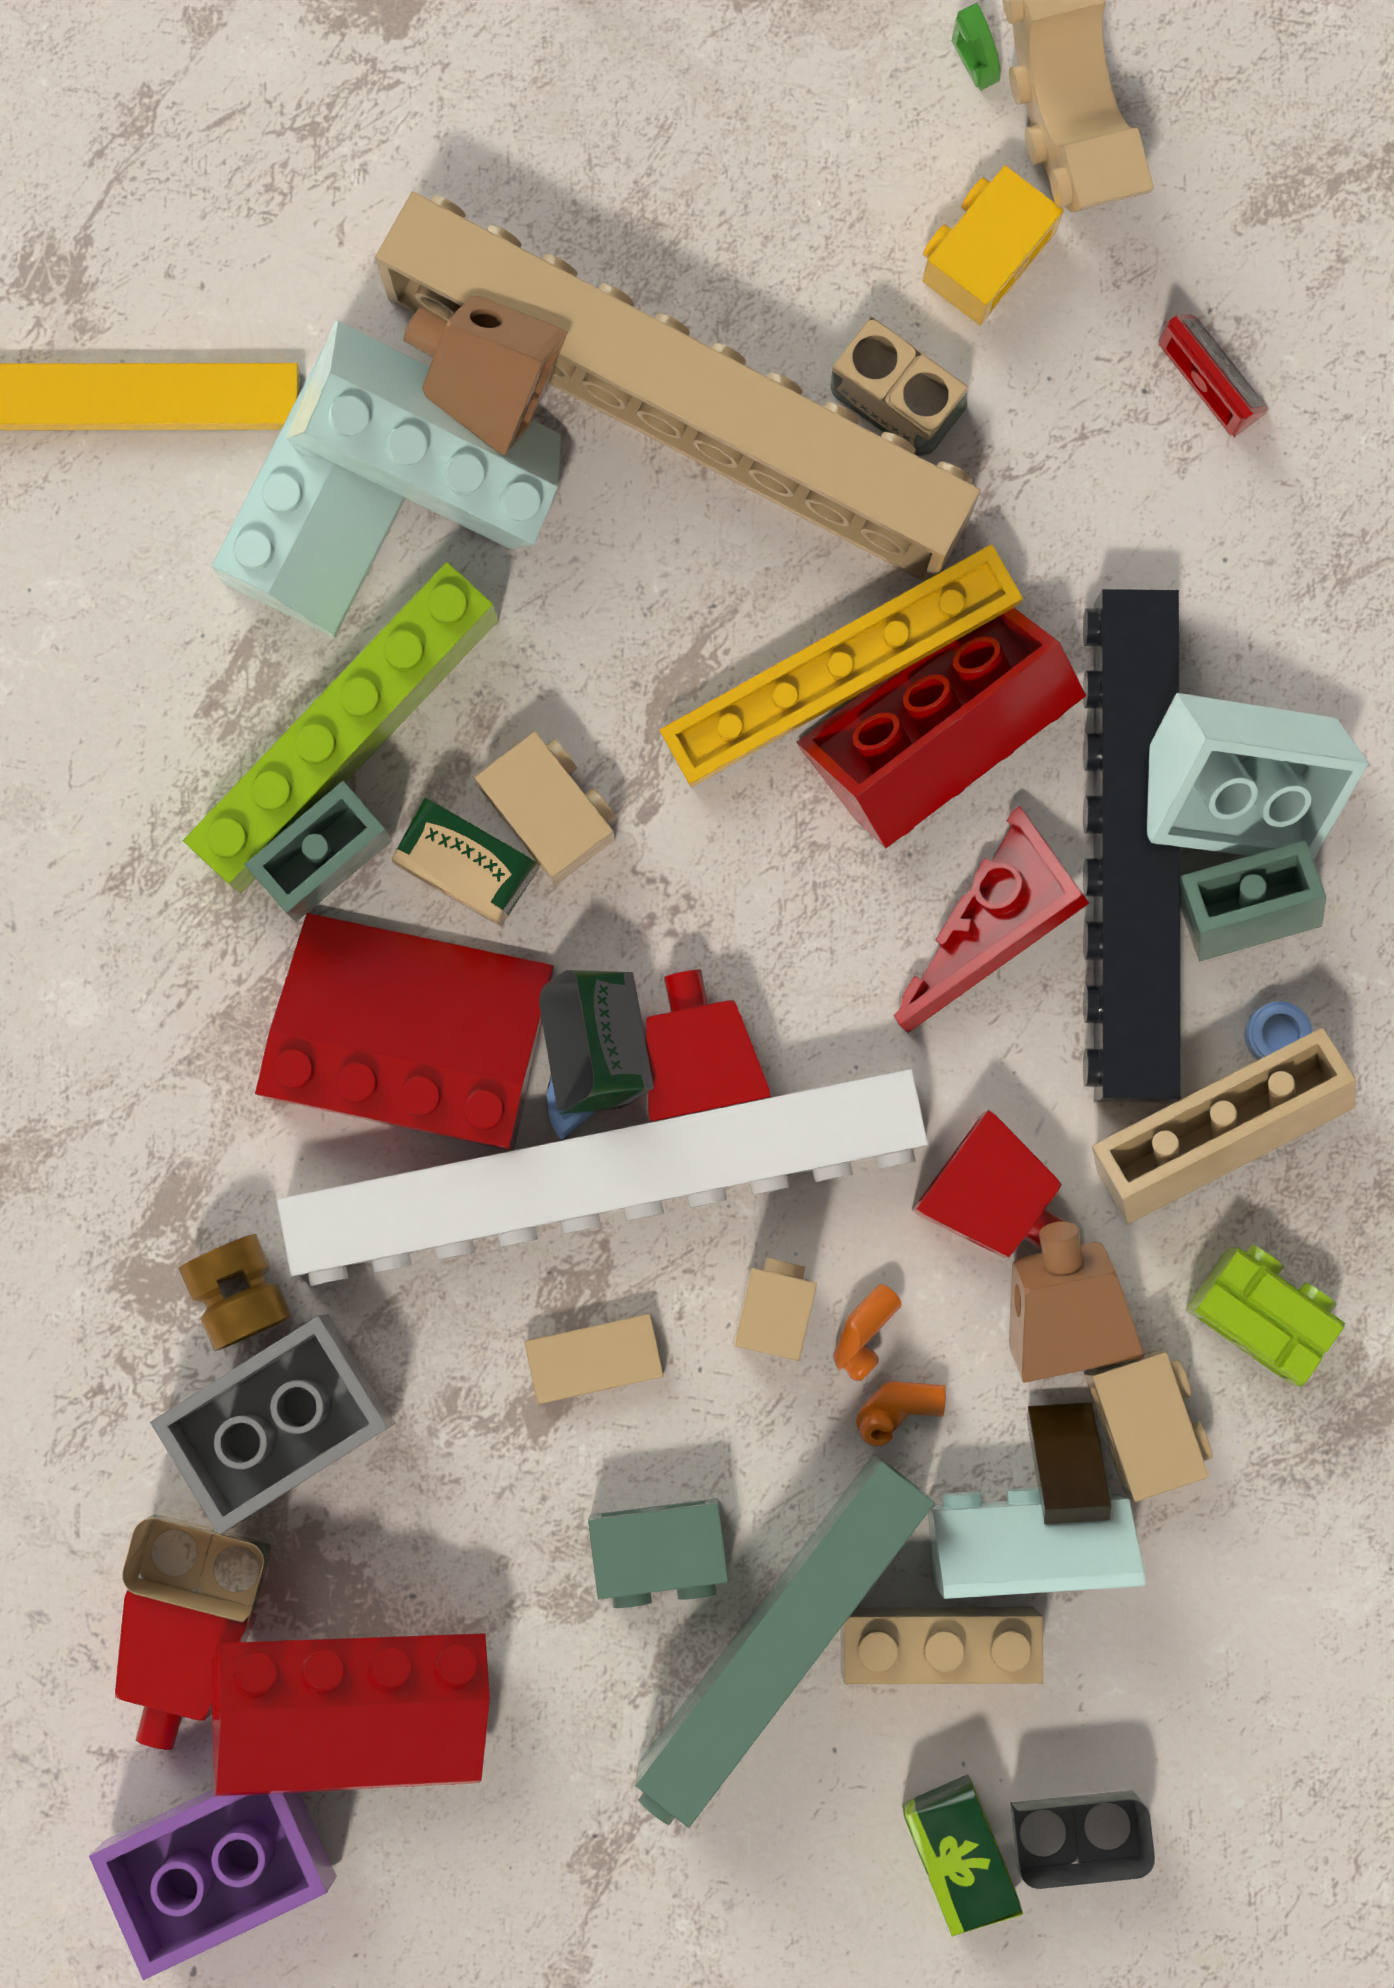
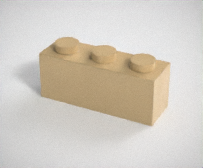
M1034 1607L856 1608L840 1628L841 1676L844 1684H1044L1043 1616Z

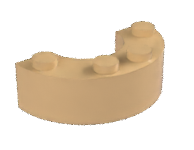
M1002 0L1007 21L1013 25L1018 64L1009 68L1011 91L1017 105L1024 103L1026 105L1031 125L1025 128L1027 152L1033 165L1043 164L1050 181L1056 206L1058 208L1065 207L1070 212H1078L1152 192L1154 186L1138 127L1131 128L1125 122L1118 108L1110 83L1103 42L1105 0Z

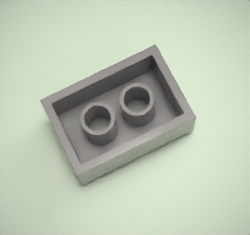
M329 1314L318 1315L150 1422L218 1535L234 1527L396 1424Z

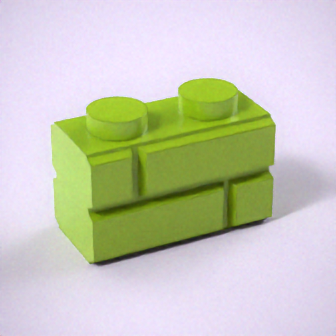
M1251 1244L1245 1252L1239 1247H1229L1210 1272L1207 1280L1201 1285L1187 1305L1186 1311L1288 1384L1302 1387L1322 1361L1323 1355L1328 1352L1344 1329L1346 1323L1331 1313L1337 1303L1309 1283L1304 1282L1298 1290L1278 1276L1284 1266L1261 1248Z

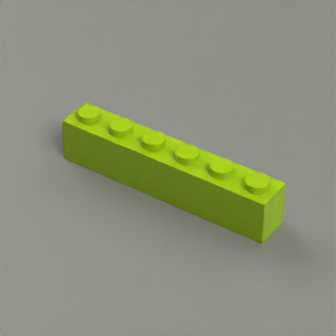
M446 562L182 841L230 886L242 894L256 879L244 864L342 781L346 783L494 627L498 622L494 604Z

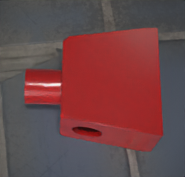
M701 969L665 976L664 981L671 1012L646 1017V1044L654 1088L648 1092L650 1122L771 1098L769 1086L735 1000L708 1004Z
M990 1110L980 1115L912 1208V1211L920 1217L1003 1258H1009L1023 1239L1042 1252L1039 1236L1040 1230L1054 1222H1065L1046 1208L1061 1188V1182Z
M129 1590L126 1591L123 1604L115 1698L144 1706L135 1738L136 1742L156 1749L172 1750L174 1749L182 1717L205 1721L212 1714V1658L219 1643L246 1642L255 1624L257 1614L253 1613L249 1622V1617L244 1622H239L136 1595Z

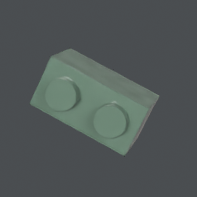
M342 781L244 865L280 907L297 922L387 846L392 839L381 823L348 785Z
M1306 840L1185 874L1180 878V908L1199 962L1316 929L1323 925L1326 894Z
M718 1498L599 1513L589 1516L588 1525L598 1600L612 1598L613 1608L647 1605L652 1603V1592L677 1589L679 1600L709 1597L717 1594L715 1584L728 1583Z

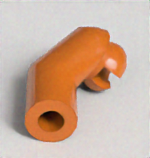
M878 1284L847 1316L833 1353L834 1362L838 1370L843 1368L854 1381H862L879 1363L878 1355L870 1350L866 1344L902 1306L898 1295L886 1285Z
M899 1381L884 1383L860 1407L856 1424L861 1438L871 1446H883L893 1439L892 1433L910 1414L943 1417L946 1387L945 1385Z

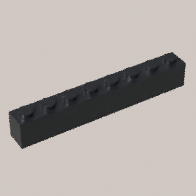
M1102 589L1094 602V608H1085L1083 617L1084 646H1094V670H1086L1083 679V690L1086 694V697L1083 698L1084 708L1094 709V733H1085L1083 742L1084 771H1094V796L1086 795L1083 804L1084 833L1094 834V858H1085L1083 867L1084 896L1094 897V922L1086 921L1083 930L1084 959L1094 960V985H1085L1083 993L1084 1022L1094 1023V1049H1085L1083 1081L1085 1087H1094V1102L1170 1103L1181 1099L1180 847L1151 843L1147 836L1150 744L1176 693H1179V590Z

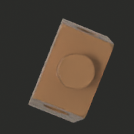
M470 296L448 321L426 308L420 307L410 320L403 341L433 358L422 387L425 396L486 444L505 456L531 426L568 332L481 296Z
M1054 1222L1044 1226L1039 1232L1042 1253L1019 1257L1012 1264L1009 1346L1022 1382L1026 1383L1144 1358L1143 1349L1119 1279L1103 1244L1092 1242L1081 1245L1079 1229L1070 1222Z

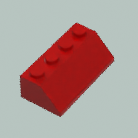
M1013 608L862 692L797 741V744L853 818L886 849L902 836L910 833L915 826L949 800L961 794L966 787L999 762L1011 756L1016 749L1050 723L1062 717L1066 711L1085 698L1086 694L1061 643L1016 608Z
M486 1633L219 1643L211 1661L214 1797L475 1784L482 1781L490 1704Z

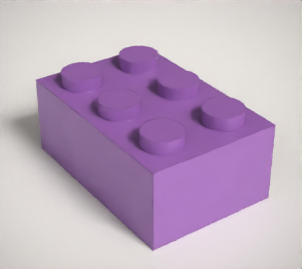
M214 1789L104 1840L89 1855L143 1980L326 1894L337 1877L300 1792L214 1797Z

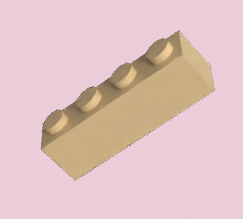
M1322 1027L1092 1145L1097 1173L1128 1225L1354 1109L1356 1079Z

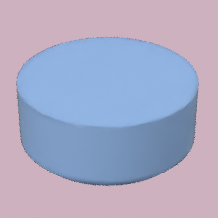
M1272 1002L1258 1008L1249 1017L1244 1033L1246 1046L1253 1057L1260 1060L1312 1033V1027L1307 1015L1299 1007L1288 1002Z

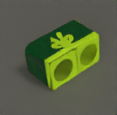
M969 1774L902 1803L906 1824L929 1877L930 1884L951 1936L1023 1915L1015 1887Z

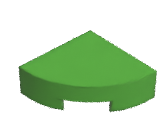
M975 3L958 11L951 41L976 88L979 87L980 90H983L1000 82V64L989 26L978 3Z

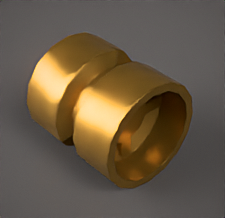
M251 1234L215 1248L178 1268L192 1301L203 1302L207 1308L200 1319L214 1351L243 1341L292 1317L279 1284L267 1282L264 1277L270 1268V1264L257 1234ZM242 1275L248 1289L224 1299L219 1284Z

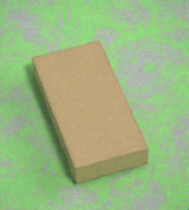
M650 1313L524 1341L537 1405L664 1377Z

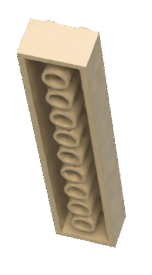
M413 191L411 192L375 255L388 300L414 314L420 307H424L448 321L470 296H481L557 326L568 332L548 381L549 385L923 582L943 571L970 521L981 491L980 488L971 484L973 480L964 470L947 462H939L936 466L914 454L916 452L914 446L902 437L890 432H882L881 436L859 426L857 416L843 406L832 402H826L824 407L802 396L803 391L801 387L791 379L774 372H770L767 377L745 366V358L734 349L721 343H713L709 347L689 336V329L680 321L663 313H657L654 318L633 307V300L618 288L604 283L600 284L599 288H596L577 278V271L570 264L554 255L545 254L542 259L522 249L519 239L507 230L496 225H488L487 229H484L465 219V212L450 200L438 195H433L431 200Z

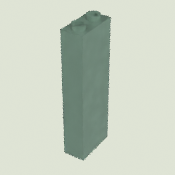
M873 1453L638 1762L635 1786L643 1792L638 1800L644 1808L663 1823L670 1825L676 1818L687 1828H690L934 1506L935 1502L924 1491L875 1453Z

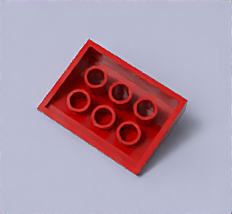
M307 913L269 1030L255 1095L279 1102L514 1151L542 1025L539 1007L540 993L543 986L551 981L554 965Z

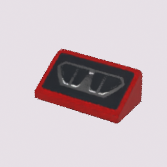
M1192 314L1176 315L1168 321L1158 345L1230 436L1236 437L1266 414L1268 411L1266 404L1196 316Z

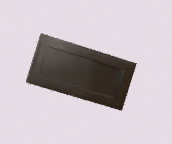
M1092 1402L1028 1406L1027 1424L1044 1524L1110 1520L1111 1501Z

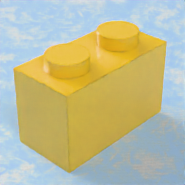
M1006 165L1002 167L991 182L982 177L973 186L961 205V208L966 213L953 229L946 224L942 225L928 242L922 254L927 258L922 281L980 326L1056 234L1064 212L1061 207L1058 208L1052 200Z

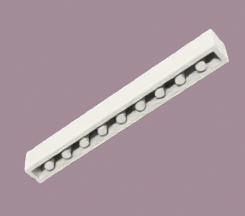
M909 1069L276 1200L291 1276L308 1274L310 1286L348 1279L346 1266L372 1261L374 1273L411 1266L410 1253L435 1248L437 1260L475 1253L473 1240L498 1235L500 1247L538 1240L536 1227L561 1222L563 1234L601 1227L599 1214L624 1209L626 1221L664 1214L662 1201L687 1196L689 1208L727 1201L725 1188L750 1183L752 1195L790 1188L788 1175L813 1170L815 1182L844 1177L853 1174L850 1162L876 1157L878 1169L907 1164L916 1161L913 1150L927 1146L928 1142L913 1071Z

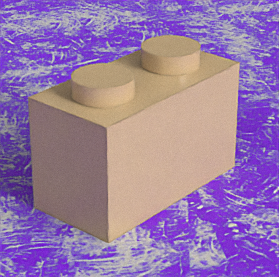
M534 731L481 771L474 779L481 792L556 886L615 841L613 830L608 824L615 820L616 816L594 788L584 794L571 778L570 774L578 768L561 744L555 738L548 744H545Z
M766 1258L763 1270L749 1269L733 1339L734 1346L800 1361L817 1286L816 1282L803 1280L805 1266Z
M1159 1350L1143 1354L1144 1358L1113 1364L1084 1374L1124 1495L1134 1502L1209 1478L1204 1461L1213 1458L1210 1443L1202 1424L1199 1421L1191 1424L1183 1399L1191 1397V1389L1184 1368L1178 1359L1170 1362L1167 1352Z

